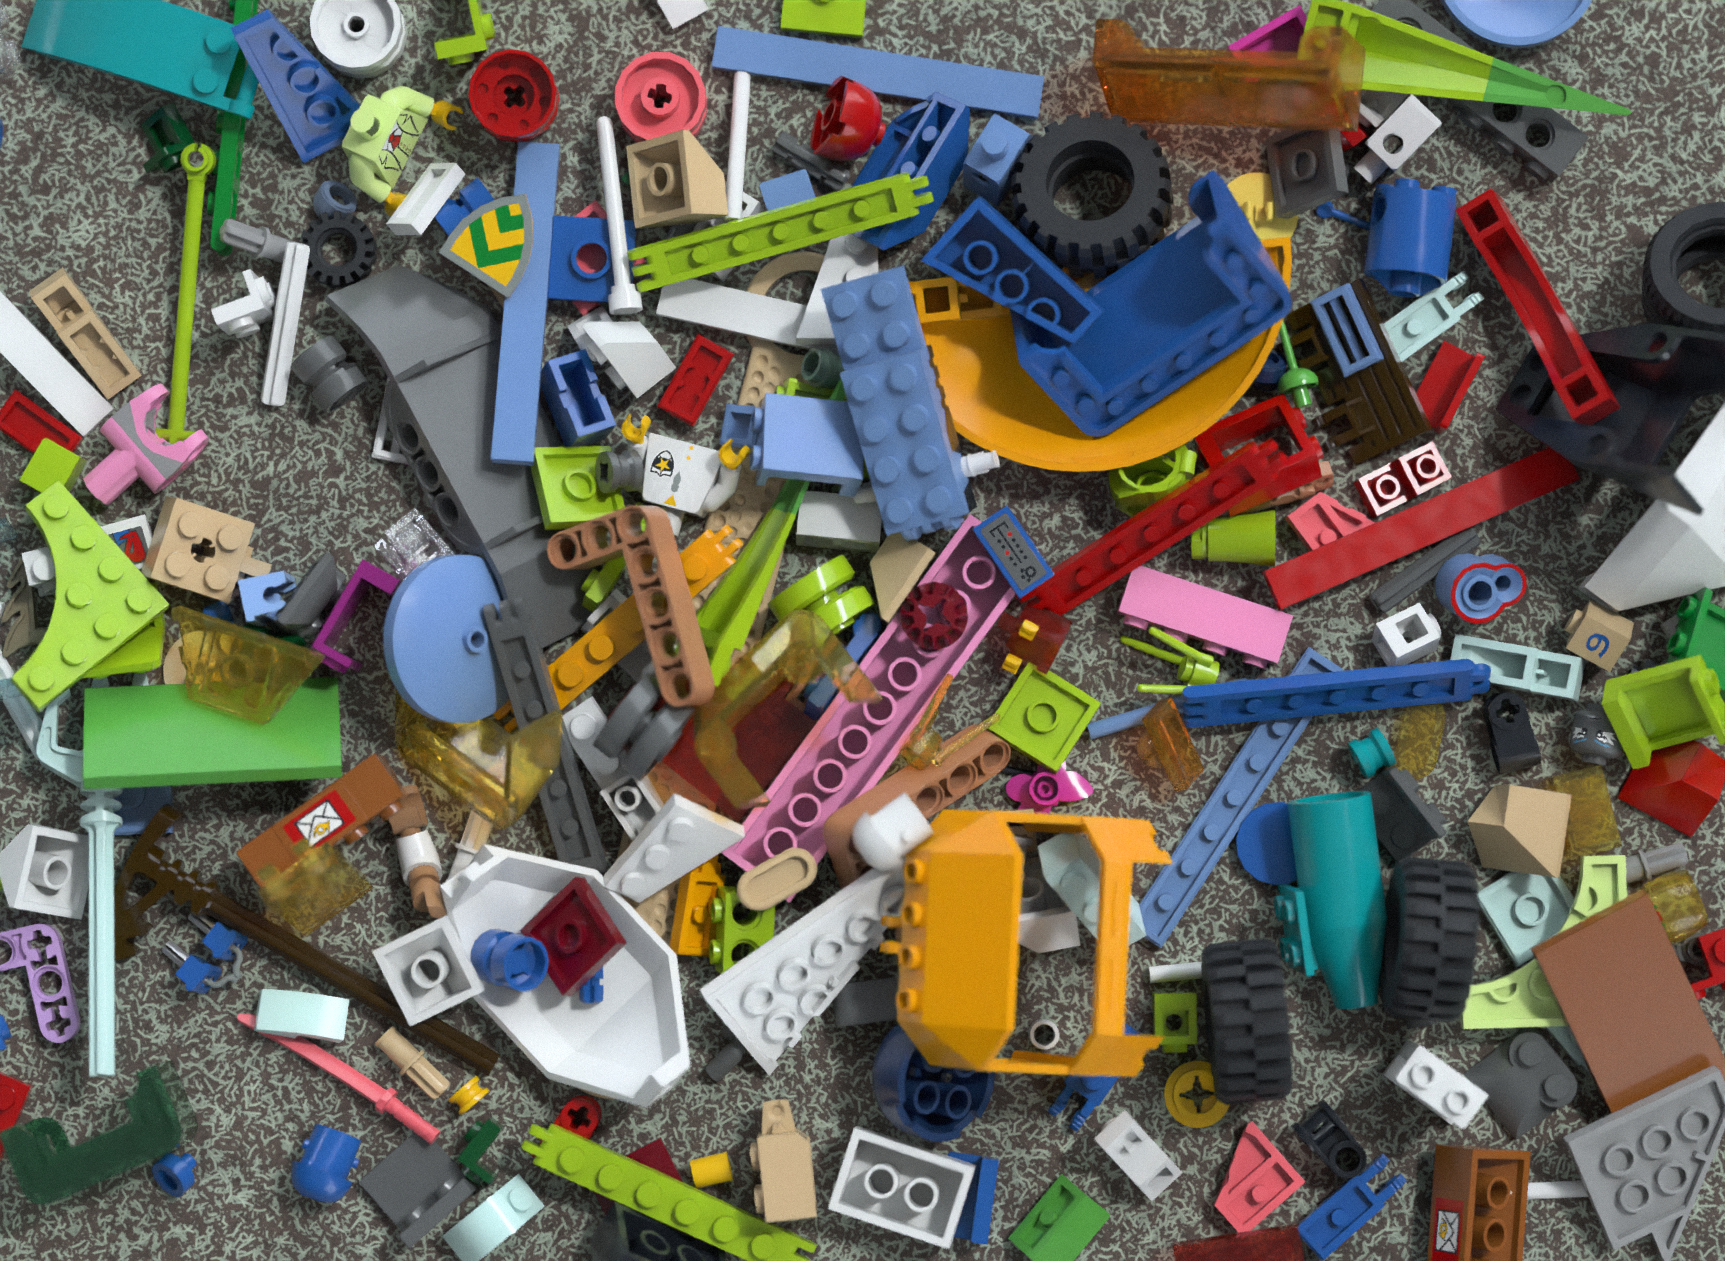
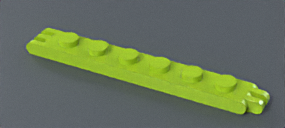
M905 172L637 247L626 253L629 261L646 258L647 262L631 268L635 277L648 273L651 274V278L636 283L638 291L645 292L909 218L920 213L918 206L934 201L932 192L918 195L914 193V190L929 185L927 176L910 179L909 172Z
M551 1123L548 1130L532 1124L528 1133L543 1141L539 1145L524 1139L521 1146L523 1150L536 1155L533 1160L534 1164L747 1261H810L809 1258L797 1253L796 1250L799 1247L807 1252L814 1253L817 1244L771 1222H766L765 1219L556 1124Z

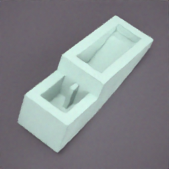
M1455 634L1450 659H1470L1474 664L1484 663L1489 665L1491 668V676L1488 679L1490 680V685L1576 702L1579 700L1586 661L1581 657L1541 651L1533 647Z

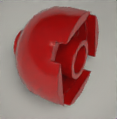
M841 75L835 79L825 94V97L830 98L831 101L826 107L824 114L818 109L811 131L810 147L815 150L813 153L830 160L848 162L854 161L866 154L872 145L877 147L884 137L886 124L881 122L882 108L879 98L875 93L863 84Z

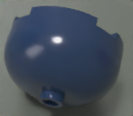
M899 1023L892 1028L880 1044L872 1071L874 1095L880 1110L887 1120L904 1133L934 1142H945L960 1137V1131L974 1117L981 1118L992 1095L995 1080V1071L930 1065ZM947 1073L952 1074L950 1082H945Z

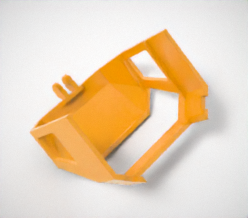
M943 809L929 824L934 834L906 854V862L903 866V878L905 881L901 917L881 916V925L887 928L902 927L901 943L899 941L887 940L880 942V952L899 953V991L896 995L897 1022L930 1065L979 1071L1136 1077L1144 1066L1142 1058L1148 1049H1156L1164 1036L1123 1035L1132 862L1173 864L1167 852L1160 851L1155 844L1153 838L1156 832L1150 821L1091 816ZM1006 822L1024 823V828L1027 832L1086 834L1100 860L1092 1032L1075 1057L1014 1051L1011 1058H995L1014 1030L1023 855Z

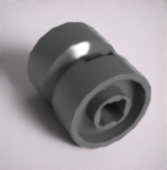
M329 335L313 344L299 355L290 366L305 386L314 387L311 395L326 414L346 404L368 384V380L355 363L345 362L347 353L333 335Z

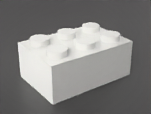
M856 1126L853 1129L828 1209L949 1249L977 1165Z

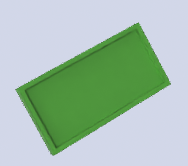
M338 677L301 678L295 687L291 689L269 685L264 680H259L258 682L234 681L85 688L84 790L342 777Z

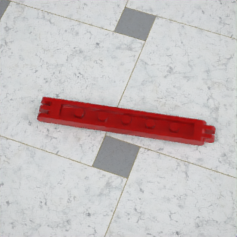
M1272 438L1259 446L1254 441L1245 444L1053 567L1051 570L1055 575L1021 599L1017 595L1015 597L1020 603H1024L1035 596L1036 598L1027 603L1025 609L1030 615H1034L1045 608L1046 610L1037 615L1035 622L1039 627L1048 625L1274 481L1279 475L1276 470L1287 462V456L1283 451H1280L1268 459L1266 458L1278 448V445Z

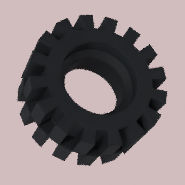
M333 211L334 219L329 220L327 212L320 214L321 218L316 221L312 219L308 223L310 226L308 230H303L301 235L303 239L302 244L310 248L307 272L320 284H325L333 289H336V287L345 288L361 281L366 274L369 276L372 272V264H376L377 259L375 254L377 245L369 228L361 219L359 220L351 213H347V216L342 219L341 211ZM334 235L347 236L353 242L354 254L350 261L344 265H331L323 257V246L327 239Z

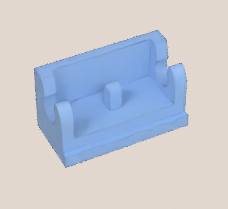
M285 571L238 580L246 622L261 627L266 625L265 621L272 620L276 613L287 604L286 601L281 600L282 597L278 593H288L296 588L295 578Z

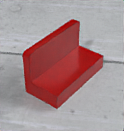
M1445 340L1441 343L1416 390V395L1432 430L1441 434L1448 428L1485 358L1484 355L1477 352L1473 356Z

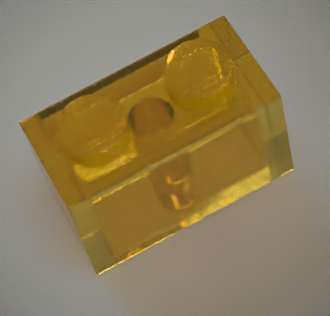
M1602 765L1546 777L1548 786L1543 787V790L1572 795L1563 850L1565 851L1566 858H1576L1622 846Z

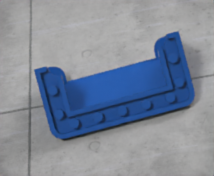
M1215 170L1197 180L1188 192L1189 206L1197 217L1086 291L1106 311L1076 343H1071L1010 309L1019 364L1078 428L1087 435L1098 437L1113 432L1283 319L1292 307V299L1286 283L1227 184Z

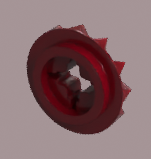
M930 582L917 586L906 596L901 608V624L904 632L912 642L926 649H942L952 645L961 637L968 621V611L963 597L952 586L939 582ZM943 599L945 603L942 606L944 608L942 616L951 624L950 627L936 622L925 632L923 629L926 626L927 616L918 607L919 604L933 609Z

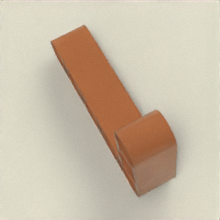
M627 506L553 535L548 542L547 556L550 563L559 569H590L624 556L664 700L676 707L704 705L709 702L715 690L714 678L667 513L657 506ZM643 517L646 523L644 532L641 529V521ZM608 530L611 536L609 545L606 540ZM573 544L576 547L575 557L572 555ZM654 557L657 562V568L655 573L652 569V562ZM665 598L668 602V609L666 614L663 609V602ZM676 638L679 642V651L677 654L674 649V643ZM687 679L690 682L691 688L689 695L687 694L685 689Z
M979 724L968 726L829 816L822 832L841 890L874 868L867 863L858 851L852 835L855 823L865 811L872 816L905 792L927 820L1001 772L1008 764L1011 756L1008 743Z

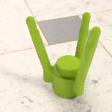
M1155 627L1149 628L1151 635L1187 656H1178L1125 635L1120 637V642L1179 665L1177 679L1183 681L1184 685L1139 684L1136 688L1138 692L1183 695V689L1187 686L1216 683L1219 673V662L1214 661L1213 656L1201 653Z

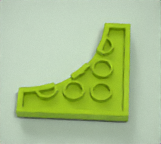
M59 480L26 504L25 511L37 525L44 537L50 555H52L56 577L55 604L49 627L34 654L11 677L10 681L38 713L169 607V603Z

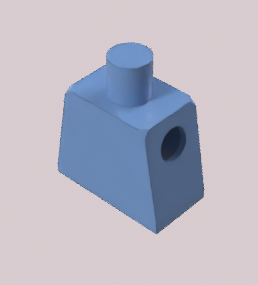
M994 114L964 160L963 186L999 207L1011 187L1012 175L1017 172L1015 163L1019 154L1022 152L1028 154L1027 142L1033 136ZM979 176H982V177L985 178L988 182L983 181L982 179L979 178Z

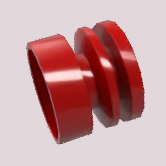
M508 49L491 54L478 65L472 75L468 94L472 111L486 131L505 142L518 143V141L527 142L537 139L549 130L558 115L560 96L556 81L544 62L527 51ZM521 89L525 91L522 95L525 104L522 107L516 104L510 108L507 107L509 99L506 94L510 90L515 93L520 92Z

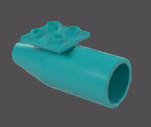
M1336 792L1288 801L1287 806L1298 886L1293 887L1288 884L1278 885L1279 896H1274L1276 918L1278 921L1283 920L1285 937L1279 938L1281 958L1283 962H1288L1290 968L1305 976L1315 975L1314 970L1320 969L1335 1008L1353 1009L1374 1005L1378 999L1387 912L1371 792Z

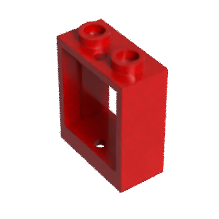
M1284 393L1220 420L1193 438L1198 457L1205 470L1224 458L1221 453L1222 451L1281 425H1285L1299 452L1288 456L1287 462L1276 470L1279 475L1274 481L1228 509L1227 512L1230 517L1322 477L1319 460L1323 459L1324 455L1321 446L1314 435L1308 438L1304 431L1307 428V424L1302 411L1295 406L1291 407Z

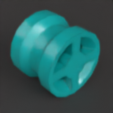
M1377 727L1369 731L1368 737L1363 740L1354 739L1347 743L1356 765L1366 779L1374 776L1376 770L1380 767L1385 766L1389 768L1397 763L1390 745Z

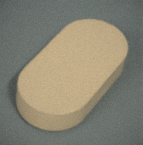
M787 849L745 872L737 885L738 897L749 909L765 910L808 887L815 879L817 873L816 861L804 849Z

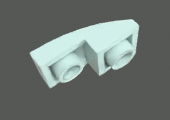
M261 989L254 1031L289 1038L304 1036L340 1043L344 1040L349 999L306 992Z

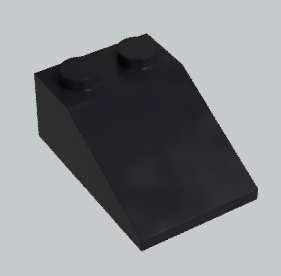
M614 1202L590 1238L593 1261H727L725 1250L617 1202Z

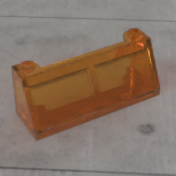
M1096 19L1092 61L1111 118L1114 114L1127 118L1129 123L1358 131L1366 49L1343 26L1312 27L1302 35L1298 52L1144 47L1145 41L1141 38H1136L1133 28L1127 22L1119 19Z

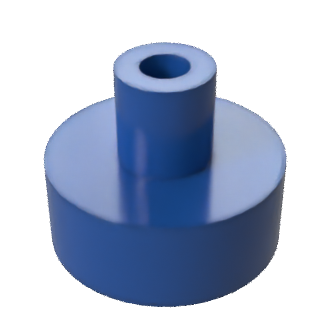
M166 1153L152 1166V1174L164 1191L172 1196L180 1197L195 1183L192 1169L196 1166V1160L188 1153H184L181 1157L172 1153Z

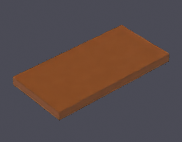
M1643 889L1531 948L1532 954L1609 1114L1713 1065L1720 1069L1725 1081L1724 1055L1648 894Z

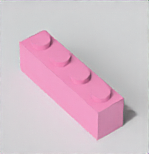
M1141 565L1129 572L1116 614L1125 616L1123 623L1128 626L1146 631L1148 624L1164 629L1165 633L1185 644L1188 637L1204 642L1202 649L1213 654L1226 657L1228 650L1243 655L1242 663L1264 670L1267 663L1272 665L1278 663L1293 615Z

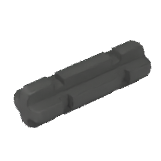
M783 132L780 134L773 145L772 151L774 154L784 160L789 157L792 159V165L801 170L806 168L807 173L817 180H820L822 177L825 179L824 184L835 191H840L850 175L848 169L838 163L833 166L830 164V159L813 153L815 150L805 143H802L800 146L797 144L798 139L789 133Z

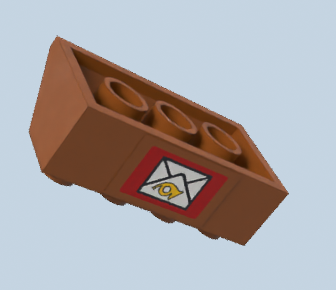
M374 753L237 850L236 853L264 893H272L276 890L281 895L300 882L297 874L305 868L311 866L315 871L335 856L331 850L343 841L350 846L369 833L366 825L377 817H380L382 821H386L404 808L400 801L408 795L383 755Z
M1436 1144L1427 1261H1523L1531 1151Z

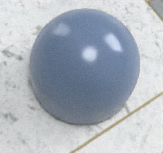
M329 180L325 181L316 191L313 198V207L319 218H321L320 214L327 212L329 220L334 219L333 211H341L343 219L347 216V213L352 214L355 211L357 201L347 186L340 182ZM331 195L342 197L344 205L336 202Z

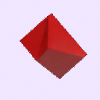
M1696 740L1653 750L1649 766L1634 770L1632 768L1617 798L1688 837H1692L1719 801L1725 782V760Z

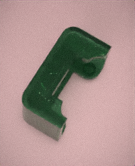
M173 1061L158 1063L136 1073L139 1079L138 1088L134 1095L125 1101L133 1121L74 1147L71 1146L61 1123L50 1117L37 1118L25 1124L20 1123L1 1131L0 1140L25 1197L34 1204H50L190 1143L197 1134L198 1122Z

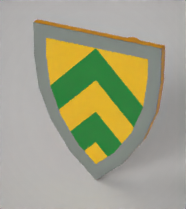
M526 194L501 197L478 207L462 219L439 251L440 254L507 298H510L526 270L533 245V218Z

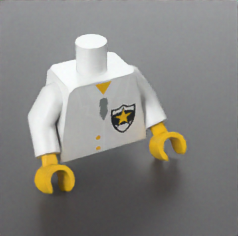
M628 414L621 430L624 437L628 439V450L637 451L642 460L643 482L638 491L642 494L644 501L660 506L667 513L674 536H679L685 513L705 518L708 512L716 511L735 494L742 469L741 463L750 454V448L747 445L736 455L731 449L732 438L719 451L650 433L649 438H647L645 434L651 424L650 418L644 415L641 420V428H636L631 423V414Z

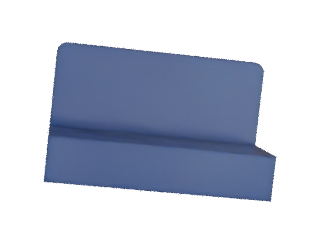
M949 1152L948 1156L977 1165L954 1237L970 1239L972 1243L988 1245L999 1160L995 1157Z

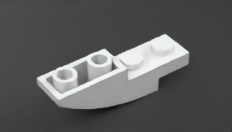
M592 696L562 717L570 743L602 789L600 791L601 795L631 840L634 841L664 806V803L648 776L640 782L623 769V760L631 749L629 745L617 757L611 759L593 746L595 739L608 722V719Z

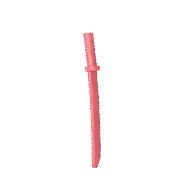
M238 1014L237 1021L254 1030L256 1014ZM258 1032L308 1060L376 1104L375 1110L380 1114L384 1112L392 1114L398 1121L412 1129L414 1133L422 1137L430 1145L440 1135V1130L433 1127L427 1120H423L419 1114L413 1112L407 1105H403L396 1098L397 1091L390 1087L385 1090L301 1036L289 1038Z

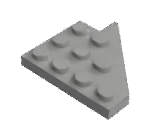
M1715 1065L1563 1137L1607 1242L1613 1250L1650 1234L1662 1261L1671 1260L1725 1131V1081L1720 1069Z

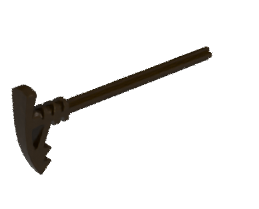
M168 803L158 810L131 852L114 889L115 961L134 956L140 951V947L132 943L129 938L146 934L153 928L151 923L142 918V914L166 893L171 892L174 894V904L180 907L185 902L190 903L191 914L195 917H199L202 914L211 915L489 1076L501 1054L435 1016H431L410 1027L392 991L224 895L219 890V881L214 878L206 884L201 881L202 872L195 868L188 874L184 871L185 863L183 860L178 858L174 863H169L167 861V851L155 844L183 816V812ZM138 874L157 884L133 906L127 903L131 888Z

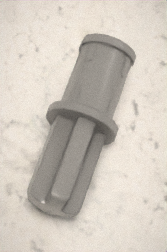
M226 219L219 229L222 242L249 251L253 258L259 259L263 256L279 263H283L285 245L288 242H296L271 234L267 227L261 226L257 229L233 219Z
M1675 843L1646 853L1642 849L1637 850L1638 854L1626 858L1627 884L1643 879L1649 882L1652 881V875L1685 866L1688 863L1685 847L1682 843Z

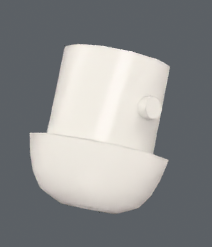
M905 792L872 816L865 811L855 823L852 831L854 844L870 866L879 871H888L903 866L904 862L901 857L934 834L929 823Z

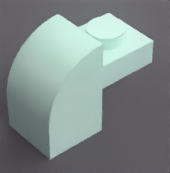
M517 1174L442 1237L461 1261H479L545 1206L523 1178Z

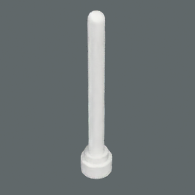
M602 116L597 120L596 128L615 286L611 287V294L608 295L609 313L625 315L642 311L641 292L636 291V285L631 284L629 259L626 253L628 250L613 122L609 117Z

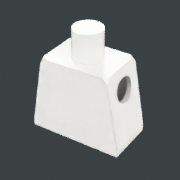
M1411 94L1365 142V145L1370 150L1353 168L1370 184L1388 167L1395 173L1438 129L1442 122ZM1392 135L1398 136L1403 142V145L1394 154L1388 153L1383 147V144Z

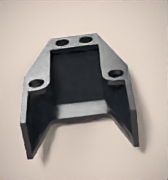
M1654 323L1580 334L1621 407L1592 425L1576 423L1572 419L1533 344L1496 406L1497 412L1572 464L1701 516L1704 509L1672 470L1657 468L1656 466L1694 401L1703 396L1725 393V334Z

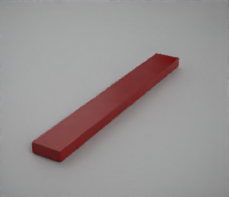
M1548 447L1262 572L1279 611L1575 482L1580 478L1571 462Z

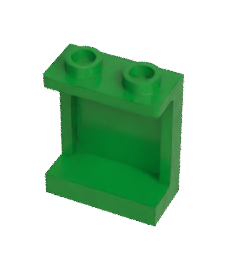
M1704 587L1691 596L1687 595L1677 609L1676 616L1679 618L1676 632L1671 636L1666 647V652L1669 654L1667 663L1702 655L1707 668L1713 669L1716 672L1720 684L1719 693L1722 699L1725 700V610L1710 602L1713 591Z

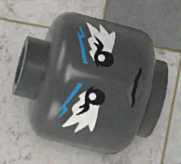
M1587 703L1586 709L1575 713L1569 744L1574 752L1582 754L1581 762L1606 766L1607 759H1616L1622 756L1624 749L1602 705Z

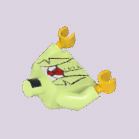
M397 86L382 93L380 98L368 94L360 108L353 113L351 125L342 141V149L349 159L350 180L356 187L378 203L384 201L386 213L392 216L407 195L392 193L391 188H394L428 121L426 117L430 114L436 124L448 130H455L457 127L447 123L446 118L448 113L453 110L463 114L462 109L444 100L434 103V98L405 86Z

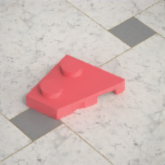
M1322 492L1311 497L1285 517V520L1308 551H1312L1375 523L1366 518V515L1342 506L1337 500Z
M1250 1120L1244 1127L1213 1205L1243 1238L1300 1188L1305 1181L1255 1123Z

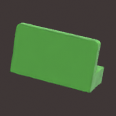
M1061 1174L1008 1239L1032 1261H1074L1109 1219L1110 1214Z

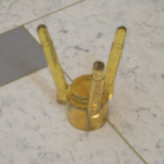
M952 674L945 676L920 721L910 732L908 739L899 748L903 759L916 769L925 770L931 762L940 767L949 755L1000 720V715L995 713L942 749L940 746L943 742L942 737L931 726L939 714L938 706L953 681Z

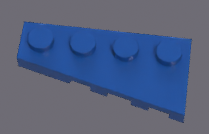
M269 9L232 27L231 31L302 162L304 163L342 144L351 125V117L361 106L355 98Z

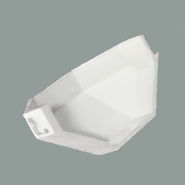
M1725 401L1675 472V475L1704 509L1701 516L1656 499L1597 571L1588 575L1578 588L1579 591L1596 603L1613 612H1620L1692 595L1704 587L1710 590L1725 587Z
M482 844L468 867L440 885L448 918L469 959L474 942L482 933L489 929H501L523 935L520 930L574 877L586 879L627 944L603 966V979H600V985H603V1000L600 1003L580 1002L579 990L573 996H562L548 973H546L543 981L530 991H516L502 985L498 986L487 983L480 979L485 990L473 996V998L548 1079L647 1108L673 1088L690 1066L677 955L619 893L604 887V877L596 869Z

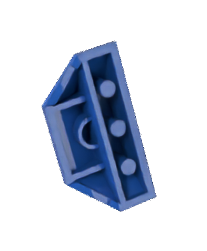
M934 92L927 97V101L913 106L892 120L885 131L881 143L874 149L852 187L909 172L910 179L920 176L928 177L929 185L914 190V193L918 195L932 192L934 201L918 206L920 211L918 215L852 233L854 237L884 251L925 232L963 170V163L968 155L970 108L967 105L941 93Z

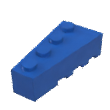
M977 197L921 259L924 263L974 288L992 300L1018 312L1027 319L1073 344L1106 311L983 197Z

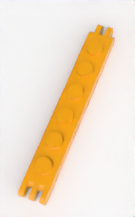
M728 524L716 534L711 529H708L679 554L691 599L695 598L736 562L732 554L744 543L739 537L727 547L721 543L733 532ZM634 593L548 666L561 711L646 639ZM666 598L663 602V609L665 614L668 609V602ZM510 699L493 713L498 721L506 717L510 711L514 714ZM514 717L503 727L508 734L518 727L516 718ZM520 733L514 739L518 746L523 744Z

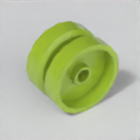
M843 554L807 574L767 603L779 622H788L803 613L806 617L795 624L788 634L799 654L822 641L826 642L854 624L856 622L855 619L875 605V602L864 586L852 587L840 595L837 593L839 589L852 580L855 573Z

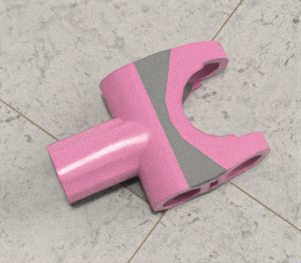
M162 383L149 388L122 406L100 428L101 433L115 449L91 470L83 480L90 492L106 505H110L139 477L154 494L160 492L193 463L209 442V437L202 429L193 433L183 442L180 440L175 444H170L163 438L160 439L155 432L156 415L162 406L161 402L169 394V391Z

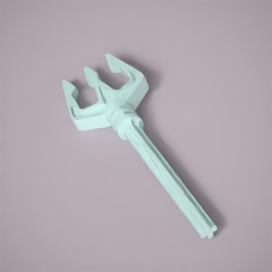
M134 673L132 686L149 685L146 673ZM107 677L93 679L91 688L109 687ZM69 688L46 707L36 746V755L43 767L79 787L80 793L88 798L80 804V808L88 812V814L80 818V826L87 830L89 837V1076L107 1078V1076H115L114 832L123 825V819L114 814V812L122 808V803L114 798L122 794V788L84 790L83 750L77 751L58 746L59 705L71 696Z

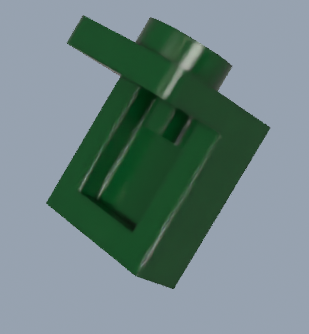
M171 103L161 106L141 124L145 135L156 153L143 164L146 173L162 169L164 173H169L182 166L180 161L182 151L188 145L195 143L175 104Z
M490 1117L485 1124L479 1119L474 1123L463 1138L468 1145L457 1158V1160L464 1164L460 1169L461 1172L478 1185L483 1181L491 1185L498 1177L495 1172L479 1161L504 1129V1126L493 1117Z

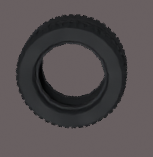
M1725 202L1701 204L1676 214L1672 219L1666 221L1658 229V232L1654 234L1652 240H1650L1644 257L1641 298L1647 323L1725 334V308H1713L1697 302L1684 292L1678 281L1680 276L1696 263L1708 259H1725Z

